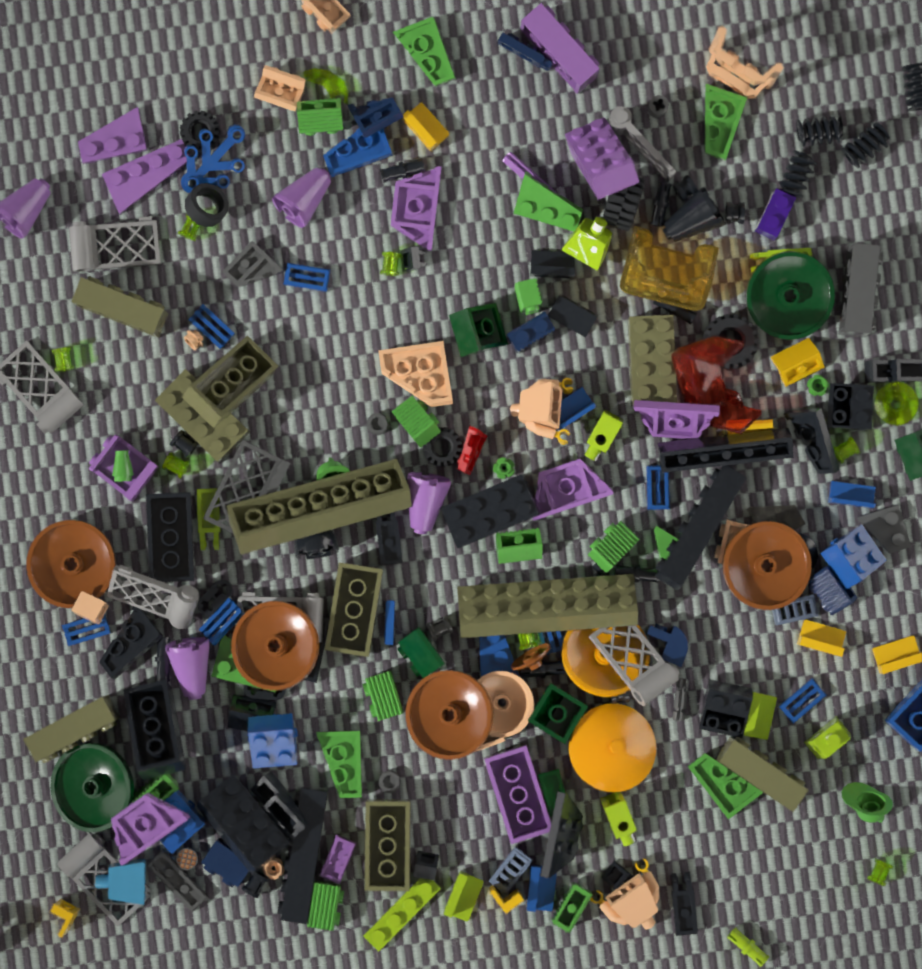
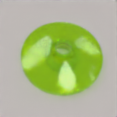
M891 382L884 385L877 392L874 405L876 413L882 421L890 425L899 426L908 423L915 417L919 401L912 387L902 382ZM893 400L898 401V408L892 407L891 403Z

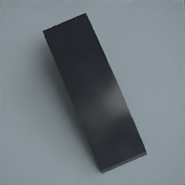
M922 359L864 361L865 383L922 382Z
M271 771L265 774L250 789L264 804L262 809L291 841L307 826L296 803Z

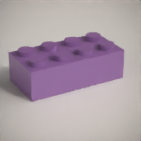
M540 3L521 20L520 30L540 53L552 62L555 70L579 94L598 77L599 62L594 56H588L584 52V45L577 38L574 40L569 35V28L563 22L559 23L554 18L556 16L554 11L548 5L544 7Z
M605 117L596 119L585 126L575 128L565 134L570 153L598 200L639 183L632 159Z
M526 744L484 757L510 843L514 844L550 832V818Z

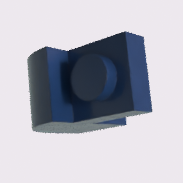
M655 623L654 627L649 625L646 634L666 642L660 655L662 659L682 667L688 652V641L685 634L675 626H672L670 633H667L668 628L657 623Z

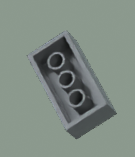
M853 243L847 248L838 335L865 338L871 334V331L875 330L876 317H873V311L878 306V296L875 295V292L881 280V274H878V265H881L883 260V252H880L879 245Z

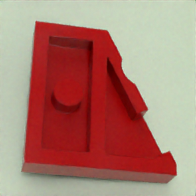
M469 427L462 454L457 462V470L469 476L488 437L475 427Z

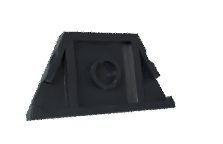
M557 793L541 872L542 877L551 878L570 863L578 851V838L583 827V814L567 793Z

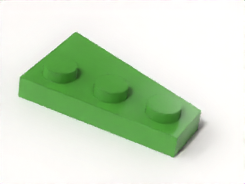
M433 16L393 32L434 86H439L456 79Z
M705 84V154L726 160L747 97Z
M525 172L513 214L575 231L583 209L564 196L556 194L549 189V186L543 182L540 183L531 174Z
M225 635L220 641L211 676L259 688L248 682L236 668L231 651L232 639Z
M360 730L316 732L339 798L362 797Z
M703 753L687 766L728 819L763 793L706 753Z

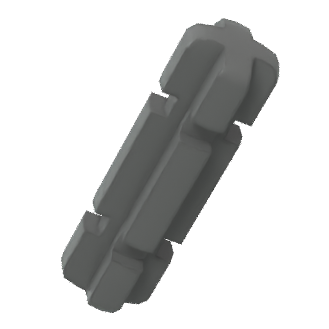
M679 678L676 682V687L678 688L675 690L674 721L682 722L685 720L684 709H686L688 694L686 688L689 685V680L685 678Z

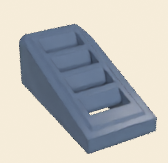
M814 595L800 597L790 603L792 604L795 617L790 616L788 605L784 606L785 619H782L780 608L772 610L775 625L819 616ZM808 600L811 609V613L807 614L805 606V601ZM800 602L803 615H799L796 603Z
M514 846L489 879V882L504 894H507L533 859ZM517 856L524 864L521 866L512 858ZM509 862L519 869L517 873L507 866ZM505 869L514 877L510 879L502 871ZM500 876L508 882V885L504 886L496 878Z

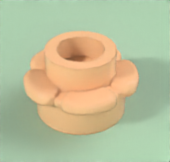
M188 330V334L184 337L185 342L193 350L203 347L202 341L204 338L196 330L193 332Z
M279 858L272 859L263 867L264 875L273 880L278 879L284 873L283 862Z

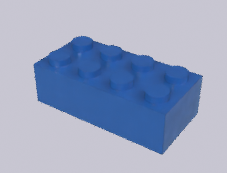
M922 680L884 719L889 726L919 752L922 751Z

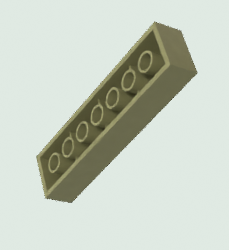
M393 459L227 505V511L233 534L242 555L412 506L410 489L398 460Z
M634 574L457 587L461 638L638 625Z

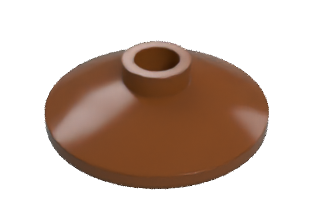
M544 643L528 650L511 664L512 670H521L528 667L531 670L537 669L542 665L541 659L549 651L550 645Z

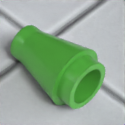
M129 450L115 451L112 473L114 482L132 481L134 473L129 458Z

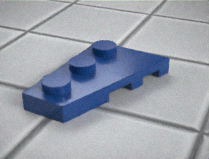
M360 128L349 138L342 140L323 155L331 177L393 156L383 129L365 138Z
M504 635L479 637L481 677L494 671H508L520 677L518 670H512L511 668L514 659Z

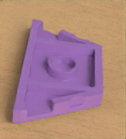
M440 166L424 173L415 174L410 178L396 181L391 227L428 251H432L442 169Z
M634 400V410L639 411L642 422L648 427V431L653 437L698 438L702 431L708 428L711 419L719 415L720 406Z
M582 459L539 472L535 502L541 515L534 517L533 521L613 495L614 492Z
M147 792L111 819L113 830L116 833V846H119L120 864L123 866L184 823L190 816Z

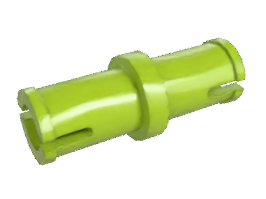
M736 927L728 934L727 939L739 947L743 955L747 954L759 967H762L770 956L757 947L753 939L749 940Z

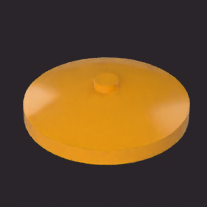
M636 625L637 628L641 631V633H642V634L645 636V638L647 639V637H646L644 631L641 629V627H640L639 625ZM628 626L615 627V631L627 632ZM599 628L568 630L562 643V662L568 676L579 688L601 697L618 696L631 690L590 640L589 636ZM602 633L597 636L602 644L610 645L611 634ZM614 635L613 645L626 647L627 637ZM630 637L629 648L641 650V641ZM613 650L612 657L615 661L624 662L625 652ZM628 652L627 663L639 664L640 654ZM644 655L643 665L649 666L650 655ZM627 667L626 674L633 681L638 677L639 669Z
M609 703L599 705L583 714L570 735V760L578 776L589 786L604 792L626 791L641 783L651 771L656 757L655 736L648 721L635 709L623 704Z

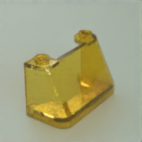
M634 226L620 279L621 290L630 295L688 310L698 311L704 308L714 278L719 247L703 244L696 248L694 255L653 245L652 233L645 228Z

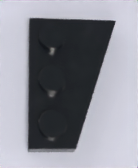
M822 409L790 410L784 413L787 421L790 419L796 428L794 430L796 437H801L806 446L805 452L817 473L828 474L839 471Z
M134 606L128 620L123 622L122 629L117 638L112 640L99 661L110 678L114 680L163 637L146 612Z

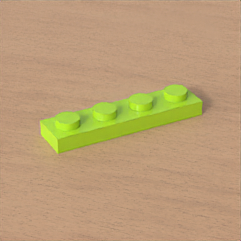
M419 878L410 887V890L406 891L363 937L379 952L441 887L434 880Z

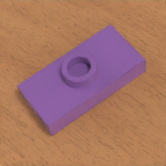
M336 834L319 876L340 884L357 843Z

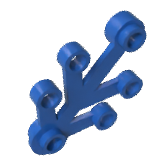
M234 124L228 128V137L212 154L210 142L213 139L211 131L203 129L199 132L202 165L197 170L195 167V158L198 155L196 147L193 145L185 147L184 154L187 162V173L181 178V186L184 191L190 193L200 183H209L223 189L227 188L230 184L227 175L220 174L217 177H204L208 171L233 170L237 173L244 170L245 164L240 158H235L232 161H219L234 143H240L244 140L245 131L240 125ZM235 131L241 133L239 138L233 137ZM203 133L210 134L207 140L202 139ZM189 149H194L195 153L194 155L189 156L187 155V151ZM236 162H241L242 164L239 169L234 168ZM221 178L227 179L224 185L219 184ZM189 180H196V184L194 186H189Z

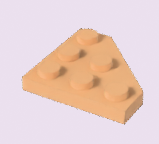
M443 341L378 350L381 372L384 376L430 407L453 404Z

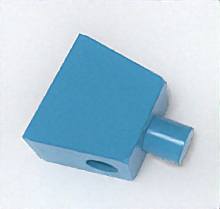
M146 859L131 860L123 866L120 862L110 864L109 875H96L95 888H108V899L144 905Z

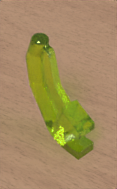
M312 68L303 72V77L308 82L322 85L328 92L330 99H336L338 95L344 96V104H348L349 93L342 78L330 70Z

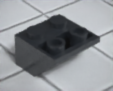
M829 383L827 427L857 431L872 430L874 385Z
M709 679L704 696L699 729L743 738L753 700L752 688Z

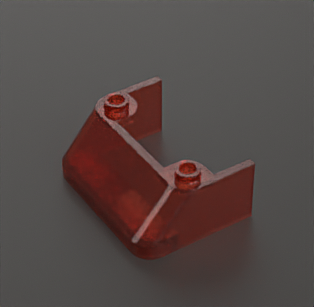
M712 336L676 349L672 353L671 359L684 403L720 406L719 415L711 419L709 426L742 434L762 414L761 410L744 406L741 395L737 391L726 389L720 366H723L743 347L742 342Z

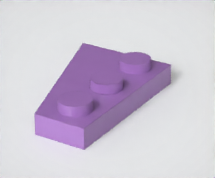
M136 107L78 141L82 163L87 164L147 151L139 108Z

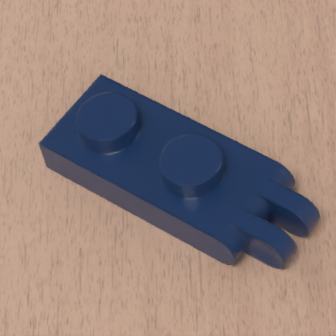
M502 32L498 39V45L545 71L551 69L552 62L538 53V49L528 43L524 45L519 42L520 39L514 34Z

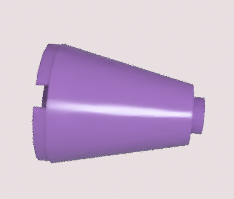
M323 168L312 169L276 193L272 198L273 204L279 212L283 210L287 214L285 218L292 224L300 228L308 225L331 184L330 174Z
M34 178L0 201V221L2 220L6 224L5 228L20 239L28 235L51 194L49 190L50 185L45 180Z
M422 472L408 473L407 483L410 489L412 506L409 508L410 527L414 529L415 533L427 534V531H432L451 486L449 478L431 473L429 475H422Z
M205 637L184 638L178 644H176V641H172L165 645L166 653L182 693L189 700L200 699L206 692L210 642L209 639L205 640Z

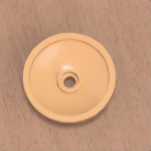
M508 671L490 672L478 679L488 692L493 705L494 718L489 735L493 737H509L523 730L529 723L527 720L534 710V698L528 684L518 675ZM499 699H505L506 705L500 706Z

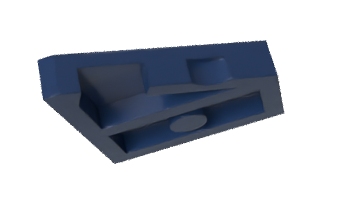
M393 98L382 99L381 101H367L364 106L356 107L354 103L347 105L365 138L403 118Z

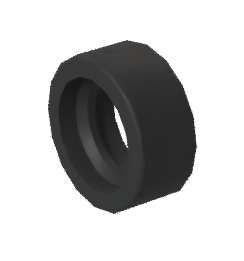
M200 183L188 194L184 207L187 215L196 224L204 227H213L227 214L229 202L227 196L217 186L209 183ZM203 196L211 200L216 207L217 214H210L201 209L196 197Z

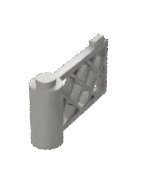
M623 106L613 109L608 123L617 136L624 135L667 182L671 181L676 170L631 123L632 113L630 110Z
M152 216L139 217V222L91 226L86 225L84 221L74 222L73 226L69 227L73 272L161 264L157 220H152ZM144 226H153V235L148 241L138 234ZM132 227H139L136 231L132 229ZM121 228H128L133 232V235L126 243L116 235ZM96 230H106L111 234L104 245L96 239ZM135 236L145 242L138 253L128 245ZM113 238H116L123 244L116 255L106 247ZM153 239H154V245H155V247H154L152 244H150V242H151ZM97 243L101 246L99 251L97 250ZM149 246L155 251L156 259L146 260L140 254ZM126 247L135 254L130 262H124L118 257ZM105 249L113 258L107 264H99L98 255ZM137 257H139L142 261L135 260L137 259Z
M27 340L0 364L1 385L7 384L39 421L36 425L43 433L49 432L52 434L84 406L78 396L65 384ZM28 348L32 352V362H20L21 353ZM7 365H16L15 377H7L2 370ZM20 365L31 366L30 378L19 377ZM35 366H44L46 368V378H34ZM19 380L30 381L29 393H21L18 390ZM34 381L45 382L44 394L33 393ZM49 382H58L63 387L57 394H48ZM33 396L44 397V405L38 411L32 406Z
M115 565L106 597L165 617L177 629L189 627L199 598L196 588L189 585L178 588L132 571L133 569L123 565ZM118 575L124 576L128 580L122 581ZM139 583L146 584L149 588L143 589ZM133 585L136 591L131 592L127 586ZM120 588L124 593L122 594L113 590ZM161 591L171 593V595L164 596ZM154 593L157 598L152 599L148 594ZM142 596L145 601L138 600L136 597ZM162 603L166 609L158 607L157 604Z
M242 592V597H238V606L244 613H246L244 611V601H251L255 606L258 605L256 601H263L262 603L268 601L297 602V607L303 610L314 623L319 642H323L324 598H319V593H306V598L256 597V592Z
M636 625L628 626L627 632L615 631V627H612V630H607L610 627L599 628L589 636L590 640L631 689V693L636 701L642 706H645L679 680V671L676 666L668 664L662 659ZM602 633L611 634L610 645L602 644L597 636ZM614 635L627 637L626 647L614 646ZM630 637L641 641V650L629 648ZM613 650L625 652L624 662L614 660L612 657ZM628 652L640 654V663H627ZM644 655L653 656L657 663L653 666L643 665ZM627 667L639 669L638 677L633 681L626 674Z
M89 832L57 864L118 927L141 905L112 901L111 899L110 901H100L97 897V889L108 888H95V882L94 885H85L79 879L85 873H95V877L98 873H109V870H98V861L104 855L111 861V864L119 863L104 847L105 840L97 832L95 834ZM146 884L145 901L151 896L148 893L151 889ZM112 905H125V914L118 919L112 913Z

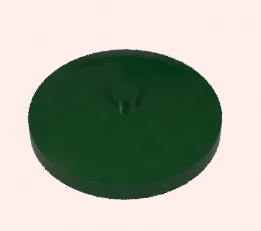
M796 251L780 252L763 260L751 274L746 289L747 308L754 322L767 334L786 340L804 338L816 332L829 318L835 300L834 284L826 268L812 256Z
M86 743L75 746L59 758L52 772L50 789L54 806L59 815L69 825L78 830L100 832L112 828L111 819L132 804L134 781L131 770L124 758L109 746L99 743Z

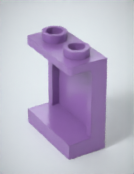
M115 434L113 437L110 435L103 443L105 447L100 454L96 453L90 460L91 466L89 470L96 473L128 500L133 502L159 469V466L119 435ZM129 450V458L134 473L132 481L114 482L112 473L115 451Z

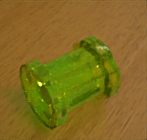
M186 214L185 217L187 219L177 234L195 242V236L200 225L192 221Z
M382 252L384 258L380 274L399 276L397 270L401 254Z
M71 347L52 349V354L55 355L56 361L55 372L74 369L70 359Z
M851 436L847 438L846 442L833 447L835 456L840 464L844 463V460L850 456L861 453Z
M170 452L162 465V469H168L177 474L178 478L182 479L190 462H185L174 456L173 452Z
M533 633L518 634L520 641L519 650L538 646Z
M875 858V866L871 875L867 876V879L886 886L885 880L890 869H893L894 866Z

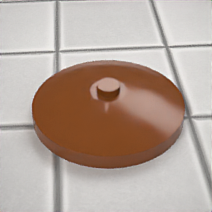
M77 520L56 522L43 529L33 540L26 561L28 578L37 594L48 603L62 608H73L82 591L98 599L101 598L109 588L116 565L113 547L105 534L95 526Z
M756 522L742 528L728 543L723 556V575L732 594L742 603L762 610L779 609L795 601L806 588L811 575V556L802 537L792 528L777 522Z
M279 601L264 602L248 610L238 621L232 636V657L240 674L254 686L266 690L288 689L302 682L314 668L319 653L318 633L310 617L295 605Z
M446 670L430 674L414 687L406 705L408 731L418 747L433 757L452 760L468 756L484 744L492 729L494 712L490 696L477 679L464 672Z

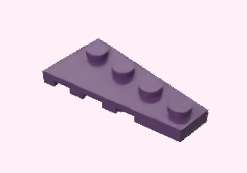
M182 139L102 174L120 215L132 204L142 199L149 191L159 186L162 181L187 164L184 154L185 144Z

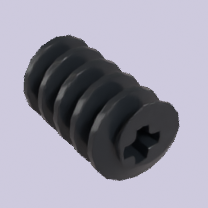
M915 63L902 67L904 72H908L903 75V79L908 81L904 84V88L909 89L905 92V97L910 98L905 103L911 107L907 111L922 110V63Z
M840 115L837 120L834 116H831L829 122L826 117H822L820 123L817 118H813L811 123L809 119H804L803 124L797 119V140L801 141L803 147H805L807 140L810 141L811 146H814L815 139H818L820 145H823L825 138L829 144L832 143L833 138H836L837 143H840L843 136L842 116Z
M875 122L873 128L868 127L866 133L861 132L859 138H853L852 143H846L845 148L841 147V150L846 159L859 169L858 161L861 160L863 163H867L866 155L874 158L873 150L881 153L880 145L887 148V140H890V136L880 123Z
M793 150L796 156L790 157L789 161L792 164L786 166L789 172L783 173L785 180L779 183L783 189H778L796 198H803L804 195L799 191L807 190V187L802 183L803 181H811L806 174H813L814 171L809 167L810 165L817 166V163L809 155Z

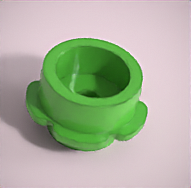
M814 375L807 382L808 391L813 396H823L827 392L826 389L829 387V383L823 376Z
M499 458L493 466V471L497 474L498 478L506 479V477H511L514 474V463L511 459Z

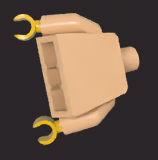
M568 377L564 378L562 382H559L558 379H539L528 389L522 390L520 393V403L511 405L510 411L512 416L518 417L519 421L524 423L526 428L533 433L550 439L555 437L560 444H568V441L561 439L560 436L563 434L570 436L569 431L562 429L558 432L556 429L560 426L562 392L565 394L573 392V387L565 386L572 385L573 380Z
M643 859L646 865L644 869H640L635 862V869L642 872L643 875L637 874L605 897L607 901L604 900V894L600 890H596L601 896L599 901H596L591 896V902L598 903L602 912L612 922L621 925L629 924L632 928L642 924L644 929H650L655 925L656 922L652 916L658 912L656 904L659 901V885L652 872L648 871L649 864L646 859Z

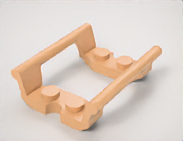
M719 27L709 47L711 57L706 65L709 76L722 84H726L734 92L747 97V99H755L764 89H771L782 72L783 65L781 63L775 64L762 76L752 64H741L738 62L739 57L731 51L725 52L721 49L727 30L725 27ZM715 59L721 65L720 67L714 64ZM752 84L759 86L754 90L749 85Z

